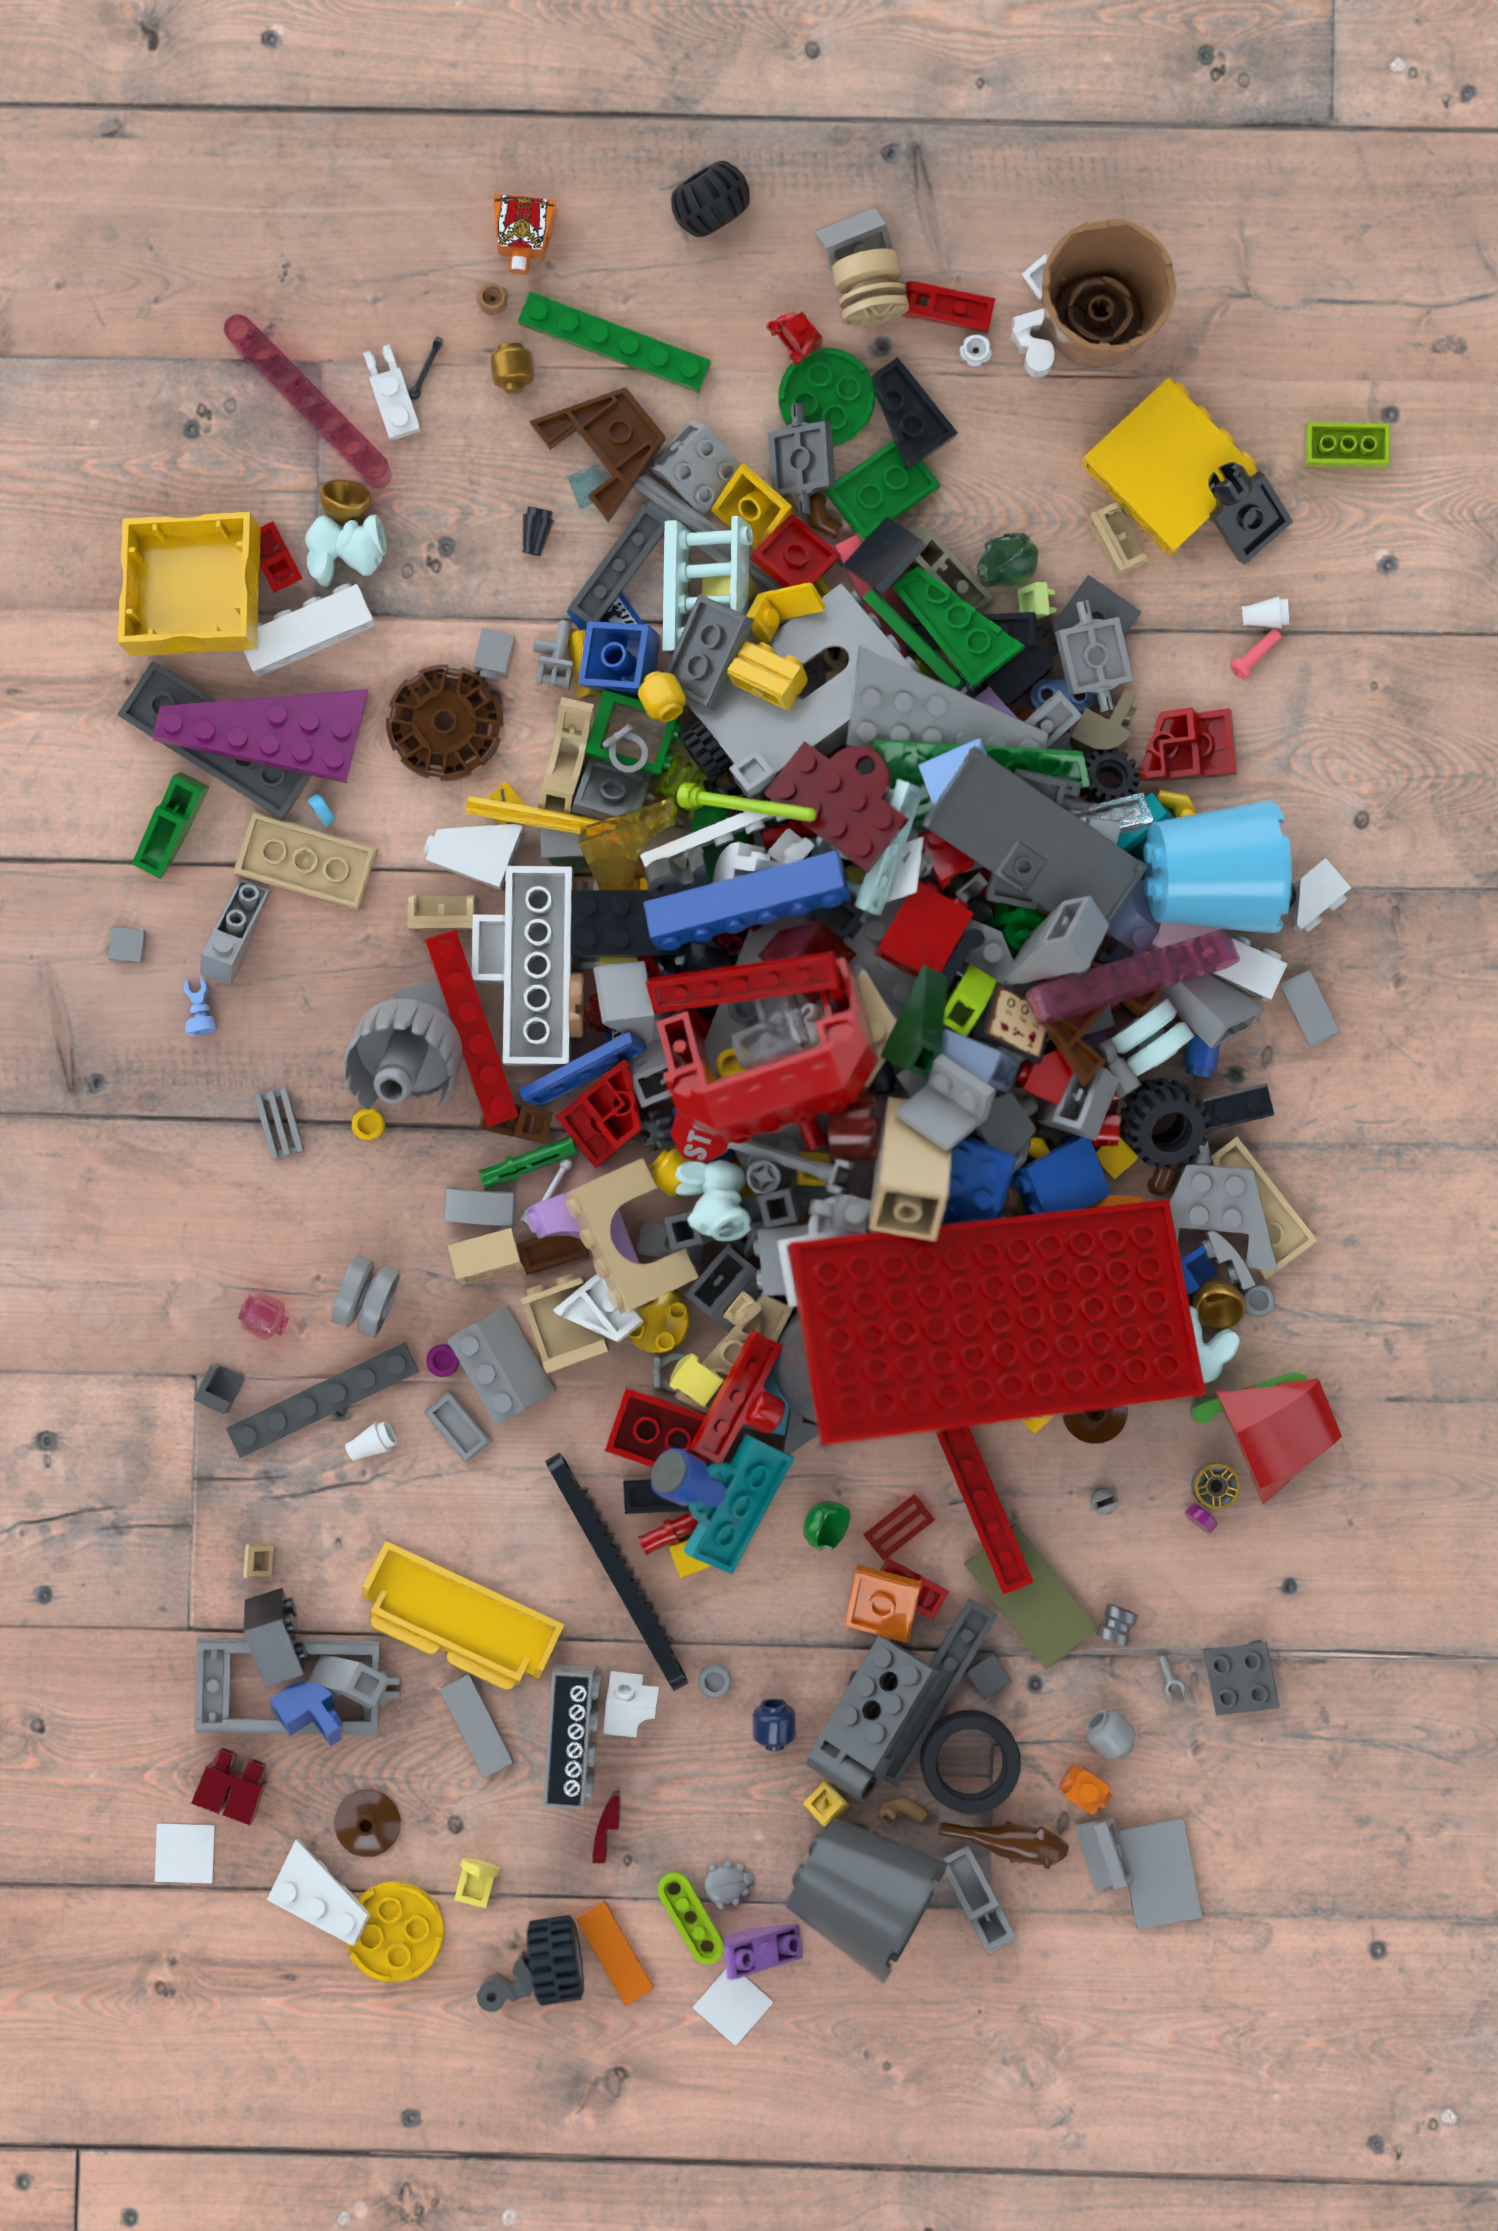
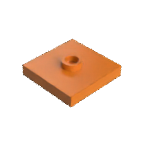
M858 1564L855 1570L844 1626L908 1644L922 1582Z

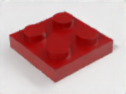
M792 513L752 552L749 559L779 585L786 588L809 582L815 585L839 560L841 554Z

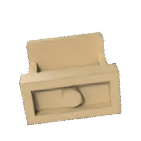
M574 1273L556 1279L557 1286L545 1290L544 1285L541 1284L525 1290L527 1297L520 1299L541 1354L546 1374L610 1351L605 1336L561 1317L553 1311V1309L585 1284L584 1277L576 1279Z

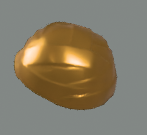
M350 480L328 481L322 485L319 491L320 503L326 515L340 524H345L350 520L358 522L363 519L372 504L369 490L365 486Z
M1215 1280L1204 1283L1199 1288L1192 1307L1197 1310L1198 1319L1202 1325L1212 1329H1226L1241 1321L1245 1315L1246 1302L1242 1293L1232 1283Z

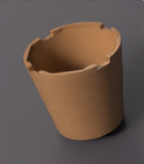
M1107 219V221L1090 224L1088 222L1068 232L1055 245L1044 268L1042 295L1050 334L1055 345L1067 358L1086 367L1100 368L1117 364L1152 338L1164 325L1174 304L1176 284L1171 258L1164 246L1154 235L1132 222ZM1099 310L1103 312L1104 315L1103 317L1101 316L1100 318L1094 316V313L1096 314Z

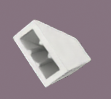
M519 824L437 829L435 836L429 835L423 853L427 855L426 861L431 865L502 891L506 881V866L512 865L525 830Z

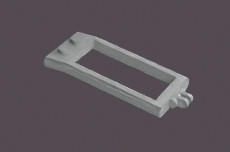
M197 1638L195 1733H287L277 1718L229 1717L231 1653H252L247 1639ZM297 1639V1642L303 1641L307 1654L364 1655V1665L388 1677L387 1670H379L378 1640ZM388 1677L375 1706L370 1709L363 1705V1719H340L343 1724L339 1727L340 1733L377 1735L378 1705H387V1698H400L401 1691L387 1690V1685H400L401 1677ZM312 1721L295 1734H321V1732Z

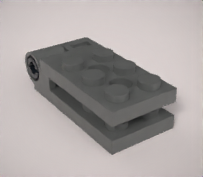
M878 1636L807 1758V1766L860 1802L865 1801L874 1789L879 1787L944 1673L893 1640ZM897 1677L898 1685L892 1690V1681ZM880 1705V1707H881V1714H880V1716L876 1719V1718H875V1711H876L877 1707Z

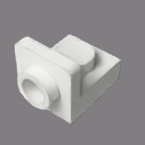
M787 829L769 849L768 854L775 861L784 865L806 859L813 851L815 845L806 837L802 839L791 829Z

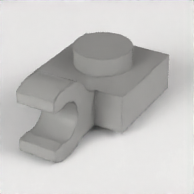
M839 1194L836 1195L835 1204L817 1199L812 1200L809 1214L832 1218L830 1228L866 1234L872 1201Z

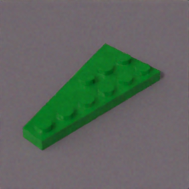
M874 739L876 752L885 761L890 771V789L893 790L896 787L897 781L901 780L924 790L912 826L916 828L923 827L922 823L934 805L918 764L965 744ZM983 745L990 758L1013 774H1015L1017 768L1081 782L1080 788L1090 786L1082 751Z

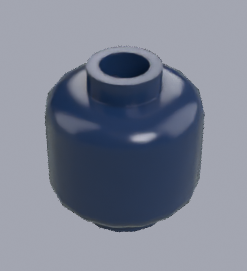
M767 1699L754 1709L752 1714L753 1737L757 1743L765 1746V1749L769 1751H779L794 1740L796 1736L795 1711L791 1706L787 1705L786 1701Z

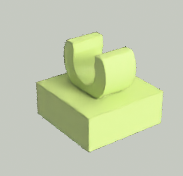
M1035 582L1017 589L1019 612H1036L1037 619L1057 612L1056 607H1049L1048 597L1055 595V591L1047 588V582Z

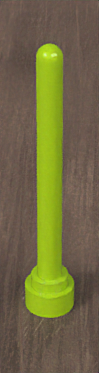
M684 782L679 787L677 793V802L684 809L696 810L704 805L803 821H813L816 818V811L812 808L710 793L695 783Z

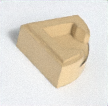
M743 1291L724 1313L723 1317L732 1324H743L758 1314L763 1306Z

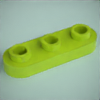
M679 1871L665 1873L659 1880L657 1889L661 1902L694 1959L704 1965L716 1963L724 1952L722 1936L688 1877ZM676 1882L680 1885L681 1889L677 1893H672L669 1891L668 1885ZM688 1911H693L697 1914V1919L689 1922L685 1919V1914ZM705 1940L712 1941L714 1944L713 1949L709 1951L704 1950L701 1947L702 1942Z

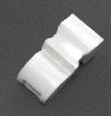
M1045 308L1013 317L1011 325L1012 333L1010 339L1015 343L1019 354H1026L1024 369L1030 376L1035 378L1046 376L1050 372L1054 361L1055 352L1051 341L1033 338L1030 335L1040 331L1045 318Z

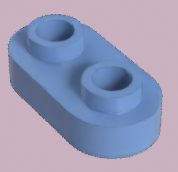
M1066 679L1040 680L1032 687L1029 694L1030 704L1035 711L1046 702L1041 698V692L1044 690L1050 691L1052 696L1060 690L1081 714L1085 708L1090 709L1095 701V694L1085 692V699L1082 701H1077L1073 695L1069 696Z

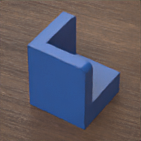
M1199 1245L1180 1258L1188 1295L1200 1288L1199 1285L1217 1274L1216 1268L1205 1255L1207 1250L1204 1245Z

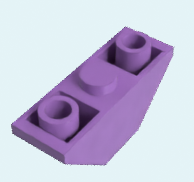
M799 1924L746 1929L724 1936L727 1980H735L802 1958Z

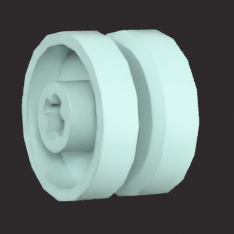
M1168 998L1148 1009L1141 1018H1135L1109 1038L1115 1045L1117 1053H1125L1138 1045L1139 1049L1126 1060V1063L1136 1077L1150 1068H1155L1177 1053L1180 1047L1194 1037V1034L1185 1022H1178L1166 1030L1163 1028L1177 1013V1010Z

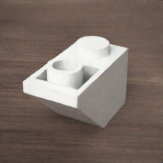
M1327 858L1318 863L1295 883L1299 892V899L1293 908L1292 929L1294 932L1297 933L1303 928L1309 932L1323 920L1319 915L1329 907L1334 911L1348 899L1344 894L1351 887Z

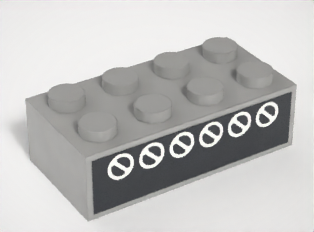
M556 1664L552 1671L543 1807L584 1809L586 1800H592L595 1775H589V1767H594V1762L596 1761L597 1742L591 1741V1733H596L599 1720V1708H593L594 1699L598 1700L601 1690V1675H595L596 1666Z

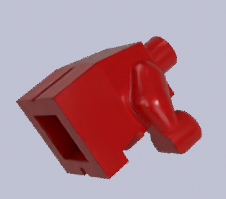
M804 311L798 314L795 312L783 314L776 320L769 321L766 329L770 330V334L772 336L777 335L785 347L789 345V359L792 360L795 366H798L801 360L809 356L813 349L820 345L823 340L822 335Z

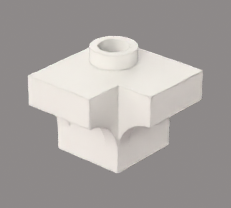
M611 1671L603 1734L636 1738L639 1724L647 1719H655L659 1687L644 1686V1675Z

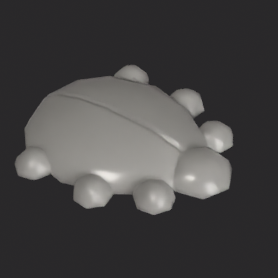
M728 1860L725 1861L724 1866L717 1867L716 1864L709 1866V1873L705 1879V1892L708 1898L716 1903L718 1909H723L725 1904L732 1903L734 1906L739 1905V1897L741 1895L744 1897L749 1896L750 1890L747 1887L753 1884L754 1877L750 1872H744L745 1866L743 1864H738L735 1868L732 1867V1862Z

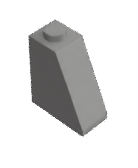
M1192 964L1179 970L1177 968L1172 969L1162 980L1164 985L1161 990L1163 992L1159 995V998L1161 1000L1168 998L1177 1010L1176 1014L1211 1049L1250 1030L1264 1009L1259 1002Z

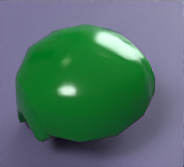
M830 1500L819 1502L808 1511L803 1525V1535L809 1545L821 1551L824 1548L830 1550L836 1548L849 1527L850 1510Z

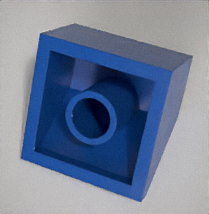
M587 621L578 685L600 692L607 690L627 697L639 698L638 690L644 682L643 679L648 674L656 671L661 636L650 625Z

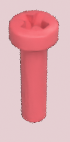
M1272 629L1241 660L1235 658L1230 663V668L1235 675L1241 679H1247L1251 675L1250 668L1282 638L1281 634L1276 629Z

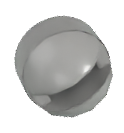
M1099 1488L1092 1494L1091 1506L1097 1513L1108 1515L1117 1508L1118 1498L1112 1490ZM1112 1497L1114 1502L1098 1507L1097 1502Z

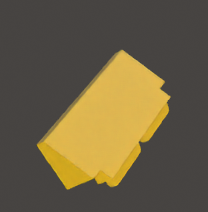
M385 1541L361 1592V1597L374 1602L369 1617H372L370 1624L373 1629L428 1655H433L440 1649L448 1653L446 1659L450 1665L506 1691L511 1690L515 1685L518 1686L524 1673L538 1680L540 1679L564 1627V1624L387 1541Z

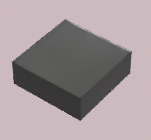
M993 1652L966 1670L967 1675L984 1700L1011 1682V1679Z

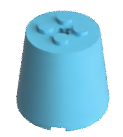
M1272 800L1260 801L1152 823L1143 851L1144 861L1148 866L1145 871L1143 887L1154 920L1161 923L1259 933L1280 932L1283 928L1282 920H1279L1280 916L1288 914L1290 903L1291 853L1289 837L1281 835L1279 824L1284 822V817L1278 804Z

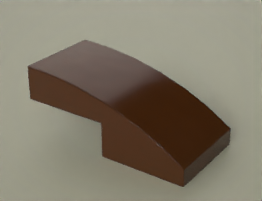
M515 1104L519 1117L486 1127L483 1115L481 1117L479 1125L481 1130L546 1144L553 1112Z

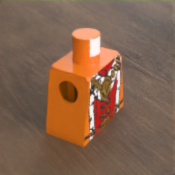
M494 194L496 240L499 255L510 257L509 272L517 275H527L530 259L542 260L546 256L557 217L556 200Z

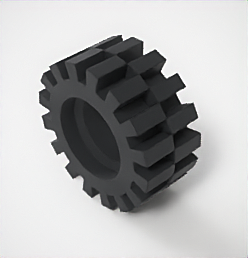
M698 719L677 735L690 757L711 783L729 771V768L733 766L723 748L720 747L718 741L701 720Z
M1113 748L1110 753H1108V750H1101L1100 753L1096 750L1085 761L1090 786L1081 788L1079 794L1081 797L1087 795L1085 801L1097 803L1094 808L1096 810H1100L1102 806H1105V812H1111L1113 807H1115L1116 811L1121 810L1123 805L1126 807L1130 803L1140 784L1141 778L1138 777L1140 774L1139 767L1134 768L1136 761L1133 758L1127 761L1128 753L1123 752L1121 756L1117 755V748ZM1101 771L1112 772L1118 776L1121 784L1116 789L1106 788L1097 780V774Z

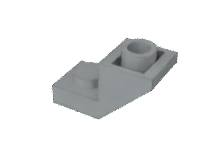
M321 1654L307 1682L322 1685L330 1691L334 1699L343 1694L372 1709L388 1677L360 1662Z

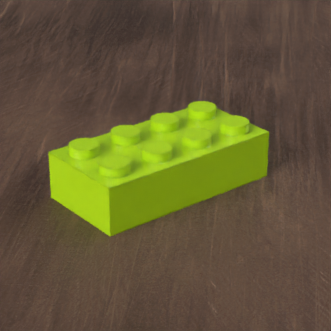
M1308 422L1305 426L1304 467L1386 469L1389 465L1390 424Z

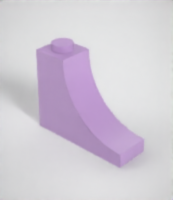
M566 1193L535 1203L527 1208L529 1213L527 1214V1223L533 1233L536 1232L538 1239L557 1235L581 1239V1228L578 1221L570 1216L566 1208ZM617 1209L610 1226L612 1242L616 1250L625 1259L639 1264L619 1209Z

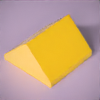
M744 463L739 466L710 509L730 528L732 516H739L750 523L753 532V542L750 546L754 550L792 514V506Z

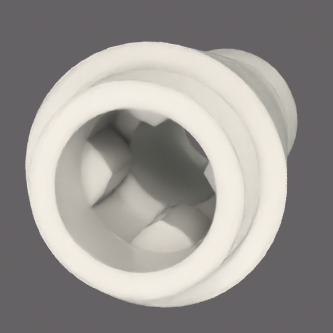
M1278 596L1249 606H1242L1243 626L1252 625L1282 629L1281 625H1290L1288 599H1279Z
M376 1421L355 1439L346 1443L345 1447L351 1460L356 1461L360 1458L391 1451L392 1447L397 1444V1438L387 1421L382 1423Z

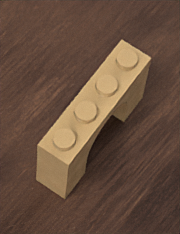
M643 1158L565 1194L567 1198L566 1208L570 1216L577 1219L581 1228L580 1238L587 1249H591L595 1258L594 1268L601 1279H605L610 1290L608 1291L610 1303L615 1309L619 1310L620 1314L631 1311L699 1278L685 1248L653 1263L637 1264L625 1259L616 1250L612 1242L610 1226L617 1209L624 1203L657 1188Z

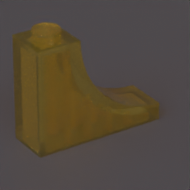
M673 798L581 827L579 845L599 890H640V881L636 870L637 859L648 841L662 830L676 824L677 807Z

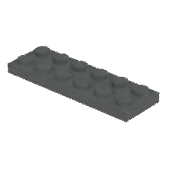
M152 660L117 715L153 738L160 706L214 702L216 700ZM161 743L282 820L285 819L312 777L307 774Z

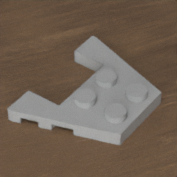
M1187 1163L1170 1199L1177 1244L1180 1228L1249 1234L1247 1268L1276 1270V1260L1253 1168Z

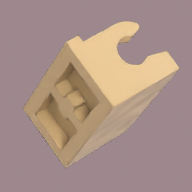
M1118 501L1089 515L1087 523L1116 578L1149 562Z
M410 895L408 897L407 929L410 932H448L454 929L457 932H472L473 914H476V896Z
M512 1228L448 1245L456 1280L461 1286L524 1268Z

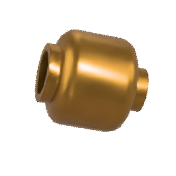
M516 342L500 344L497 347V351L492 353L490 358L492 381L496 386L505 388V393L523 392L524 386L532 383L534 379L532 353L528 349L523 348V344Z

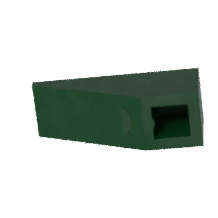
M923 965L880 1054V1057L926 1079L932 1070L934 1060L937 1059L942 1049L947 988L946 975Z

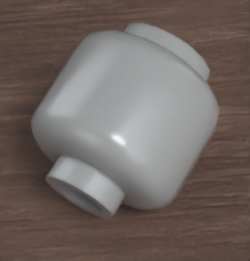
M1103 1710L1097 1712L1088 1721L1086 1726L1087 1742L1104 1759H1123L1132 1752L1136 1733L1133 1726L1120 1713L1114 1710Z

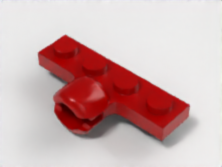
M751 1330L689 1447L690 1449L721 1464L739 1429L743 1425H748L764 1434L773 1432L779 1426L785 1413V1403L778 1396L766 1391L764 1382L782 1350V1345Z

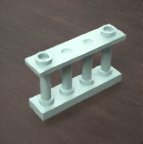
M732 516L731 530L691 533L689 527L677 520L665 521L662 651L673 655L687 623L688 614L692 611L697 597H689L688 582H690L691 578L731 576L730 595L706 597L747 615L749 545L753 542V532L750 523L739 516ZM731 543V562L690 565L688 562L689 550L692 546ZM751 629L748 632L745 642L751 641Z
M898 780L896 787L893 790L889 789L885 798L886 802H889L891 806L905 815L909 821L869 873L866 872L861 885L847 881L850 896L857 897L855 906L878 916H881L904 845L924 791L911 783ZM817 836L811 857L837 851L841 858L850 860Z

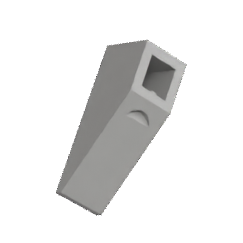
M241 878L239 879L201 953L200 975L231 986L244 961L270 894V889Z

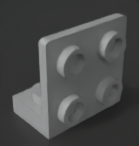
M690 420L648 465V468L655 476L667 480L695 511L705 516L741 464L705 424Z
M941 1054L934 1060L929 1083L897 1109L896 1116L948 1151L988 1118L996 1090Z

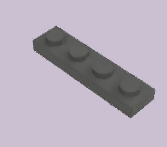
M643 504L572 601L568 611L586 624L587 621L601 622L665 534V521L668 520L646 504Z

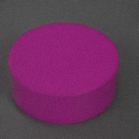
M448 1344L434 1346L428 1352L426 1358L429 1371L438 1377H447L454 1374L460 1365L457 1356Z
M1195 1503L1191 1504L1184 1512L1194 1524L1208 1534H1211L1217 1526V1521Z

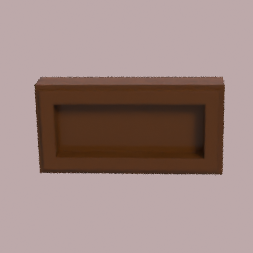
M557 1235L540 1239L537 1237L517 1244L526 1275L590 1256L582 1240L571 1236Z

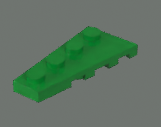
M919 566L892 586L972 689L1025 649L1022 643L1012 638L1002 628L976 611L973 606L963 601Z

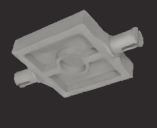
M1089 600L1077 602L1075 605L1080 622L1071 628L1055 632L1069 696L1085 692L1097 693L1101 712L1113 710L1115 708L1113 707L1110 690L1117 685L1134 681L1119 617L1106 620L1093 619Z

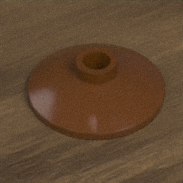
M1128 1406L1103 1409L1095 1417L1090 1416L1088 1412L1062 1415L1066 1428L1074 1437L1086 1443L1101 1444L1112 1440L1122 1431L1128 1417Z
M361 1790L349 1795L338 1807L334 1820L335 1833L341 1845L352 1854L362 1857L376 1856L388 1850L396 1841L401 1825L399 1811L394 1802L385 1794L375 1790ZM362 1820H369L372 1824V1829L369 1831L362 1830L360 1822Z

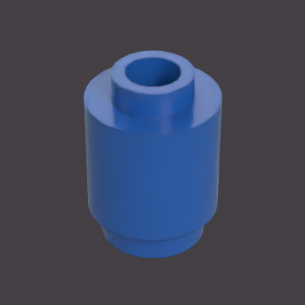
M1195 1033L1186 1046L1184 1066H1187L1186 1074L1212 1078V1072L1217 1068L1220 1045L1211 1049Z

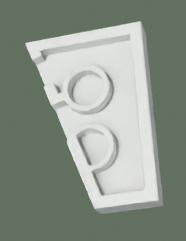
M300 1838L296 1839L267 1900L352 1946L356 1945L371 1914L344 1885H341L327 1871L328 1868L321 1860H317L310 1853L305 1843Z

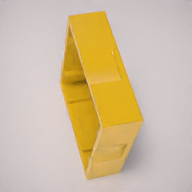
M250 512L204 514L193 518L163 516L123 519L121 546L123 587L119 598L118 643L129 656L257 650L261 527Z

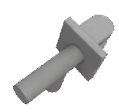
M559 621L555 642L535 639L533 652L552 655V658L540 656L536 685L541 686L542 683L550 684L551 688H555L556 685L564 686V690L569 691L571 678L573 677V661L565 660L572 626L571 622Z

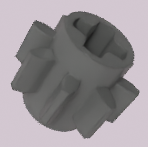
M662 1109L640 1115L642 1130L637 1134V1138L642 1145H650L652 1152L673 1145L670 1133L674 1119L670 1115L663 1116Z

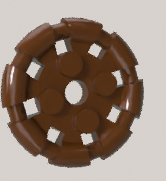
M449 664L423 668L417 671L418 675L408 681L406 679L400 684L389 703V707H391L390 718H386L389 743L392 750H397L402 757L400 761L419 776L427 779L429 776L438 777L440 781H453L472 775V770L481 764L484 767L490 761L500 744L501 739L498 736L500 727H503L504 724L500 701L497 695H493L488 689L489 684L479 677L477 673L467 668H449ZM447 681L458 682L456 692L445 690ZM427 685L431 692L425 694L420 699L416 691ZM477 695L482 703L474 708L468 699ZM404 710L414 711L412 722L402 720ZM449 714L453 717L454 723L449 730L442 731L436 727L435 722L439 715ZM478 723L487 724L486 735L477 734ZM415 736L421 745L412 750L407 742ZM469 746L474 754L463 761L458 753ZM433 753L437 756H444L442 765L431 762Z

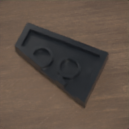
M898 357L872 375L870 380L906 472L956 437L958 432Z

